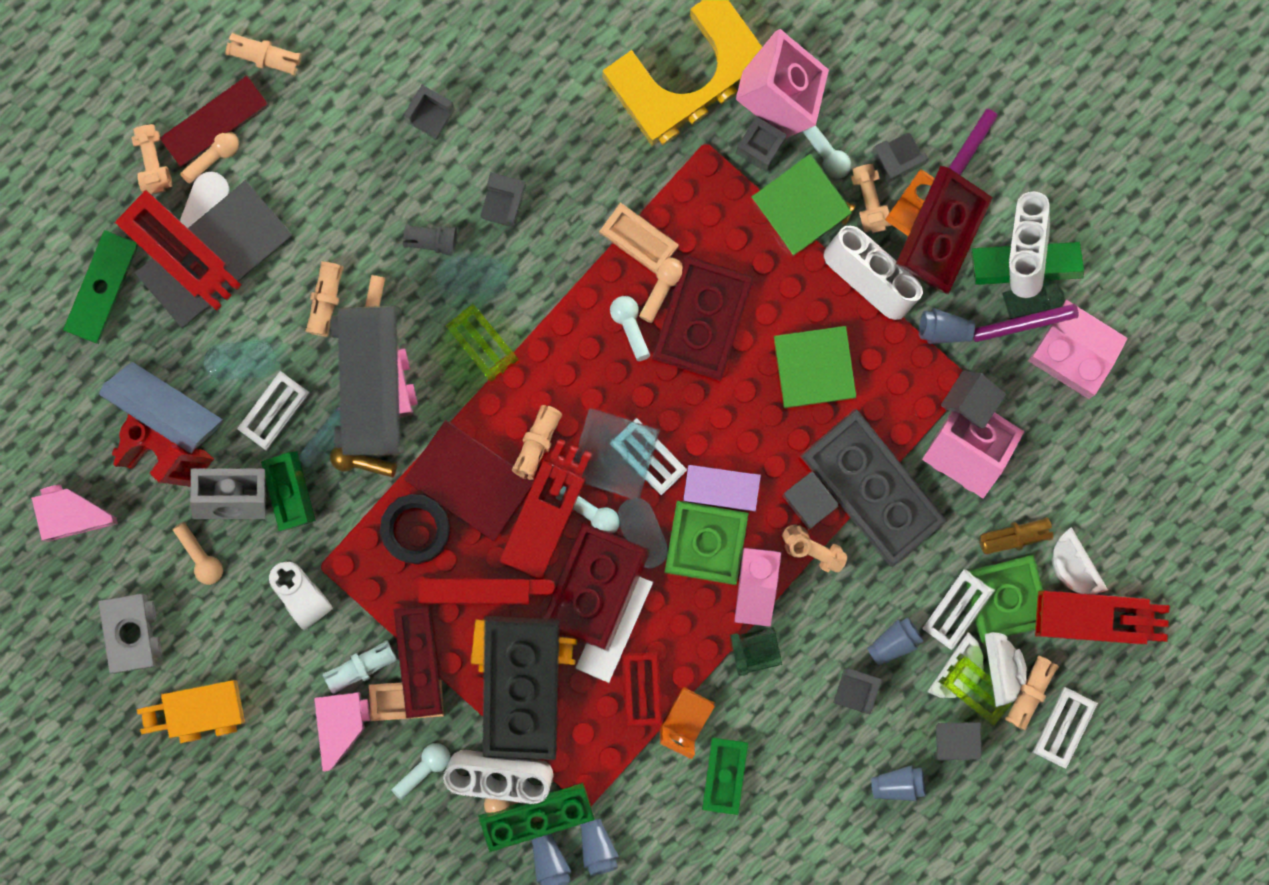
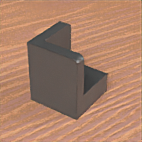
M422 84L403 116L406 123L437 140L455 108L453 102Z
M756 116L737 146L736 154L767 172L787 134Z
M906 133L889 143L886 140L874 146L871 152L887 183L920 168L929 160L926 153L921 154L910 133Z
M490 172L487 182L488 191L482 208L481 218L515 228L526 190V182Z
M963 370L941 403V406L948 411L961 413L976 427L985 428L1006 393L982 373Z
M813 471L782 495L808 530L838 507L836 500Z
M844 668L833 703L865 714H871L882 679Z
M981 722L938 723L936 725L937 752H934V760L981 759Z

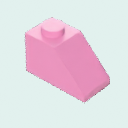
M62 485L40 489L41 495L32 497L41 540L46 542L118 524L115 516L69 489L63 490Z
M743 549L734 622L771 627L781 552Z
M361 693L314 698L323 771L333 770L365 730L364 722L370 721L368 699H361Z

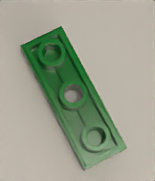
M106 230L103 231L63 331L99 344L139 247L136 242ZM100 282H106L107 290L102 294H98L96 292L97 285Z
M1080 242L1048 244L1044 281L1084 278ZM1011 246L972 248L971 257L975 285L1010 283L1009 259Z
M584 783L549 793L538 804L520 802L498 812H487L478 815L489 852L595 820ZM536 816L543 818L539 822L531 821V819Z

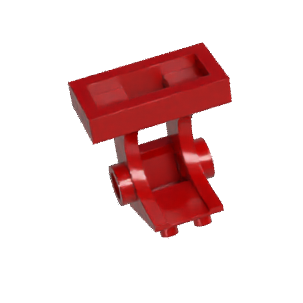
M128 414L126 421L120 429L118 448L115 447L112 451V456H115L113 462L115 467L120 466L133 469L141 457L148 450H152L157 456L158 462L149 474L159 483L191 487V469H207L214 460L205 450L195 449L192 453H189L130 414Z

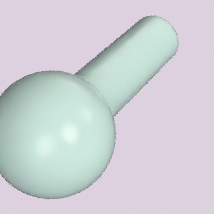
M816 125L802 131L823 158L822 167L827 176L833 179H840L849 173L851 168L849 156L843 151L834 150Z
M620 296L610 306L611 317L615 322L623 325L636 360H646L650 357V353L636 321L639 313L638 304L629 296Z
M565 486L560 490L559 496H556L560 501L566 490ZM578 497L573 510L590 520L591 526L610 534H614L618 530L620 519L613 509L607 507L598 509L582 497Z
M432 743L426 746L422 752V761L391 789L392 792L402 800L428 774L444 770L450 761V752L446 746L440 743Z

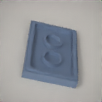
M134 362L128 364L105 382L99 392L100 396L189 453H192L219 428L223 420Z

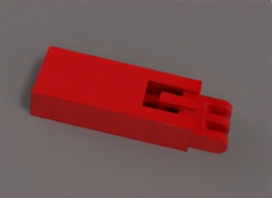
M147 190L114 222L196 299L200 295L216 311L222 307L220 302L212 297L216 291L227 301L232 296L222 287L225 281L236 290L242 286L225 270L227 264ZM190 252L196 255L208 267L205 270L197 261H194L189 266L199 276L198 279L180 264Z
M558 439L549 461L544 460L500 558V562L540 580L546 573L587 478L583 477V474L592 456V453L585 451L581 456L580 463L575 462L574 459L579 447L574 445L571 446L567 457L561 456L560 454L565 447V441ZM553 479L555 480L549 493L557 497L563 483L568 485L558 507L543 501Z
M418 579L419 604L530 605V595L549 596L555 591V585L551 580Z
M1038 591L1035 637L1147 645V641L1168 642V635L1154 633V627H1169V620L1155 619V612L1159 614L1169 613L1170 606L1150 604V599ZM1114 612L1134 613V616L1120 615V625H1134V629L1113 628Z

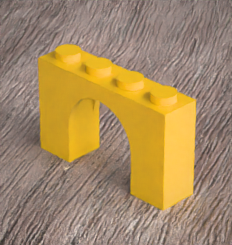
M702 0L690 9V17L711 44L717 59V69L713 78L700 90L688 94H676L663 89L652 79L632 50L602 70L603 79L652 146L659 141L662 145L669 143L680 134L677 128L687 121L693 125L703 119L709 113L707 107L717 100L723 104L734 97L738 92L736 87L740 84L743 70L761 50V44L729 0Z

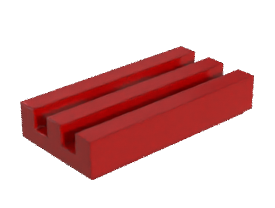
M659 652L622 654L626 727L663 725ZM644 660H652L655 718L652 719L647 718ZM630 661H637L640 719L634 720Z

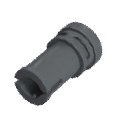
M406 224L403 239H405L403 247L435 250V253L454 256L457 227L444 228L438 226L435 229Z

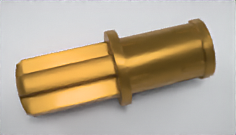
M1048 517L1020 525L1013 522L1011 527L982 533L979 539L980 547L984 554L1016 548L1018 551L1023 550L1025 545L1053 540V531L1049 532L1048 530L1052 528Z

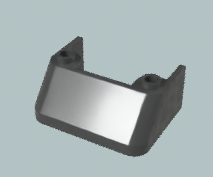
M400 307L338 308V316H331L332 338H338L341 426H335L334 438L335 448H342L343 455H392L405 452V445L400 443L397 315H401Z

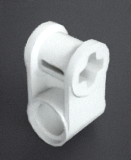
M281 562L273 567L269 575V583L285 604L290 615L304 631L333 610L332 605L324 594L311 582L297 564ZM281 569L286 572L292 570L295 572L296 575L292 578L293 587L287 584L279 585L278 581L282 578L279 573Z

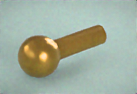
M334 447L330 453L331 464L335 469L342 472L358 468L393 478L397 471V464L366 455H343L342 448Z

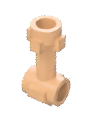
M155 125L136 127L133 129L132 143L135 147H141L146 170L138 173L140 189L142 193L147 190L151 195L166 192L165 188L172 187V178L167 166L159 167L155 143L161 141L160 133L155 130Z
M873 164L853 168L854 176H851L853 186L860 185L866 210L859 212L864 232L872 231V234L885 231L886 227L892 225L885 220L890 213L888 205L880 206L874 181L880 179L878 170L874 169Z
M790 525L784 530L782 537L786 543L785 549L788 554L794 557H804L808 554L820 560L819 566L826 572L832 570L838 573L844 568L847 554L843 552L840 546L833 544L828 548L808 539L810 536L808 531L800 525Z

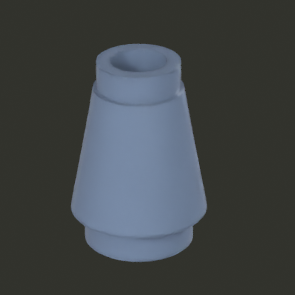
M935 308L931 311H923L919 324L920 339L928 340L929 344L971 342L975 331L974 321Z
M907 617L902 621L897 619L867 649L877 665L880 666L883 663L918 650L917 646L924 642L915 625Z
M913 765L877 777H871L874 799L917 801V797L926 796L922 767L913 768Z
M601 819L581 824L584 868H588L590 876L617 869L616 860L619 859V856Z
M548 834L533 839L537 884L567 885L571 883L569 874L572 872L556 841H554L553 835Z

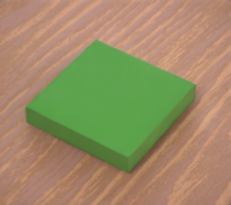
M812 154L806 156L752 196L793 255L798 254L853 214Z
M846 326L774 336L784 409L856 399Z
M677 501L665 573L737 585L749 513Z
M1034 555L969 571L971 575L995 590L975 618L980 643L986 642L985 634L992 632L1011 636L1035 630L1038 591H1043ZM967 581L965 582L966 589L968 590L971 584ZM977 590L970 600L971 608L983 593L980 590Z

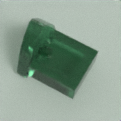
M1045 277L1041 291L1033 297H1019L1012 290L1002 293L1010 319L1062 307L1064 299L1062 289L1055 282Z
M774 627L738 635V633L730 635L731 654L739 677L748 675L751 672L782 665Z

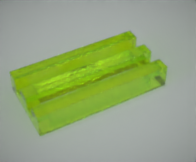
M473 303L445 325L490 382L496 378L498 373H503L507 370L509 364H514L519 360ZM472 314L506 354L504 358L500 360L467 318ZM461 323L495 364L490 369L457 330L456 327Z
M960 653L956 657L958 662L955 666L950 665L947 669L949 674L946 678L942 676L938 682L987 722L995 726L1012 702L996 707L995 699L963 674L962 671L967 667L993 688L991 676ZM956 679L960 680L991 705L995 711L992 714L989 713L953 683Z

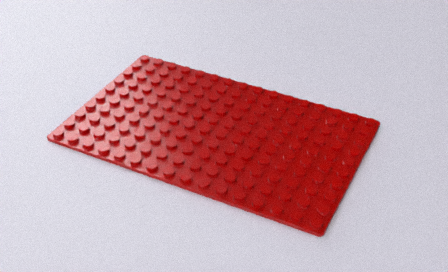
M709 144L700 146L640 212L639 216L679 245L671 258L678 259L683 263L686 255L754 277L721 381L652 360L675 286L670 287L652 323L640 318L639 315L658 281L657 276L612 243L450 421L455 427L514 466L525 443L522 441L526 432H530L541 405L551 406L560 411L562 417L550 440L552 445L549 452L544 453L533 480H535L544 460L549 461L558 439L565 441L564 450L560 454L563 457H567L572 445L579 447L574 459L577 463H580L581 456L585 451L592 453L583 477L587 479L579 496L598 509L607 507L613 509L618 514L620 525L618 530L612 535L651 550L640 577L653 582L622 654L659 652L662 723L682 688L684 687L694 692L754 626L752 624L734 622L741 561L737 585L665 573L677 501L683 502L688 465L761 475L755 512L718 506L711 507L749 513L743 549L781 552L775 596L776 601L814 559V557L808 554L804 557H794L788 554L785 549L786 543L782 537L784 530L790 525H800L808 531L810 535L808 539L825 547L850 519L838 504L835 510L808 530L785 501L782 495L812 472L800 455L850 412L857 409L898 461L901 462L947 411L941 406V403L963 371L934 344H929L928 340L920 339L919 331L905 318L898 320L888 318L831 269L824 259L826 248L817 240L798 254L793 255L753 200L752 196L759 192L760 189ZM620 296H629L638 304L639 313L636 321L650 353V357L646 360H636L623 325L615 322L611 317L610 306ZM846 326L856 399L784 409L774 336ZM636 418L687 469L662 496L611 445V442ZM637 429L631 433L671 475L676 471ZM626 439L621 443L661 485L666 481ZM417 458L322 562L321 570L396 639L394 609L431 605L439 678L483 717L484 672H478L479 665L471 664L475 621L485 620V616L543 618L552 595H530V605L419 604L418 579L540 580L500 562V558L528 494L495 542L441 506L447 514L450 524L449 541L443 552L429 562L422 564L405 563L392 556L383 545L380 525L381 518L387 507L396 499L410 494L425 495L404 480L418 460ZM553 479L543 501L558 507L561 501L555 495L549 493L555 480ZM407 509L397 517L394 523L395 538L407 550L419 551L425 549L432 544L436 537L437 526L435 519L424 509ZM575 510L571 513L546 573L541 579L551 580L555 588L582 524L585 523L591 526V521ZM559 632L560 638L576 639L562 632ZM577 639V645H573L572 659H575V665L558 663L556 760H540L546 761L551 766L554 774L553 781L562 789L584 783L590 805L592 806L659 732L661 725L626 727L622 655L608 683L576 669L586 642ZM644 660L647 718L652 719L655 718L652 660ZM630 661L634 720L640 719L637 661Z

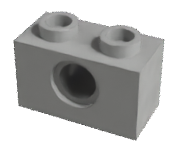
M191 469L190 504L192 519H265V469Z
M137 594L98 601L109 673L117 674L158 667L157 659L162 658V647L159 636L153 637L151 623L157 621L153 600L148 601L145 594ZM130 623L137 624L141 630L139 640L133 644L126 642L123 636L125 627Z

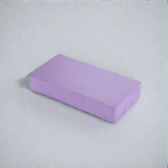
M688 465L683 502L755 512L761 475Z

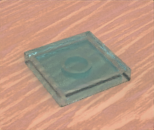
M590 408L579 441V449L574 459L575 462L580 463L581 456L585 451L592 453L583 477L587 478L585 484L639 500L660 430Z

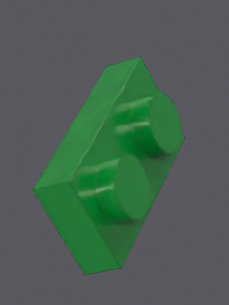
M298 451L288 452L261 461L262 469H265V480L278 530L286 531L315 522L316 519Z
M711 738L702 810L732 815L739 814L748 742Z

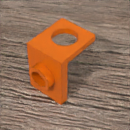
M920 169L885 220L909 236L924 203L918 197L916 188L921 184L931 186L935 178Z
M683 687L664 719L663 725L660 727V744L693 759L695 756V740L713 711L715 703ZM673 740H676L677 742L681 743L683 746H681V745L675 743Z

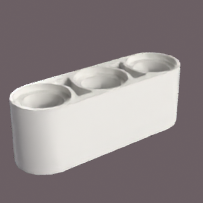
M1034 191L1023 194L1018 199L1016 205L1009 259L1010 287L1015 295L1023 298L1037 295L1041 291L1044 281L1050 232V207L1048 198L1040 192Z
M845 226L841 228L824 251V259L828 266L890 319L898 320L905 317L923 294L920 282L911 273L898 266L894 258L857 227Z
M460 750L451 757L443 778L447 789L458 795L538 804L547 797L554 774L551 766L546 761L540 759L483 757V752ZM455 769H466L470 776H461ZM500 773L504 775L507 780H496L492 777L491 774ZM527 778H538L543 784L533 785Z

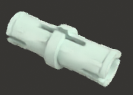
M386 640L360 655L358 653L350 656L351 660L323 673V677L326 679L325 681L334 695L352 683L361 679L363 682L370 679V674L398 661L390 643Z

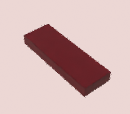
M246 75L161 136L160 140L182 169L210 148L218 134L234 132L269 107V105Z
M431 605L394 609L406 719L443 714Z

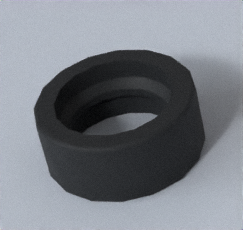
M410 494L396 499L387 507L381 518L380 534L383 545L392 556L405 563L422 564L432 561L443 552L449 541L450 524L447 514L436 501L425 495ZM411 508H421L429 512L435 519L437 526L436 537L432 544L419 551L405 549L397 542L394 535V523L397 517L403 511Z

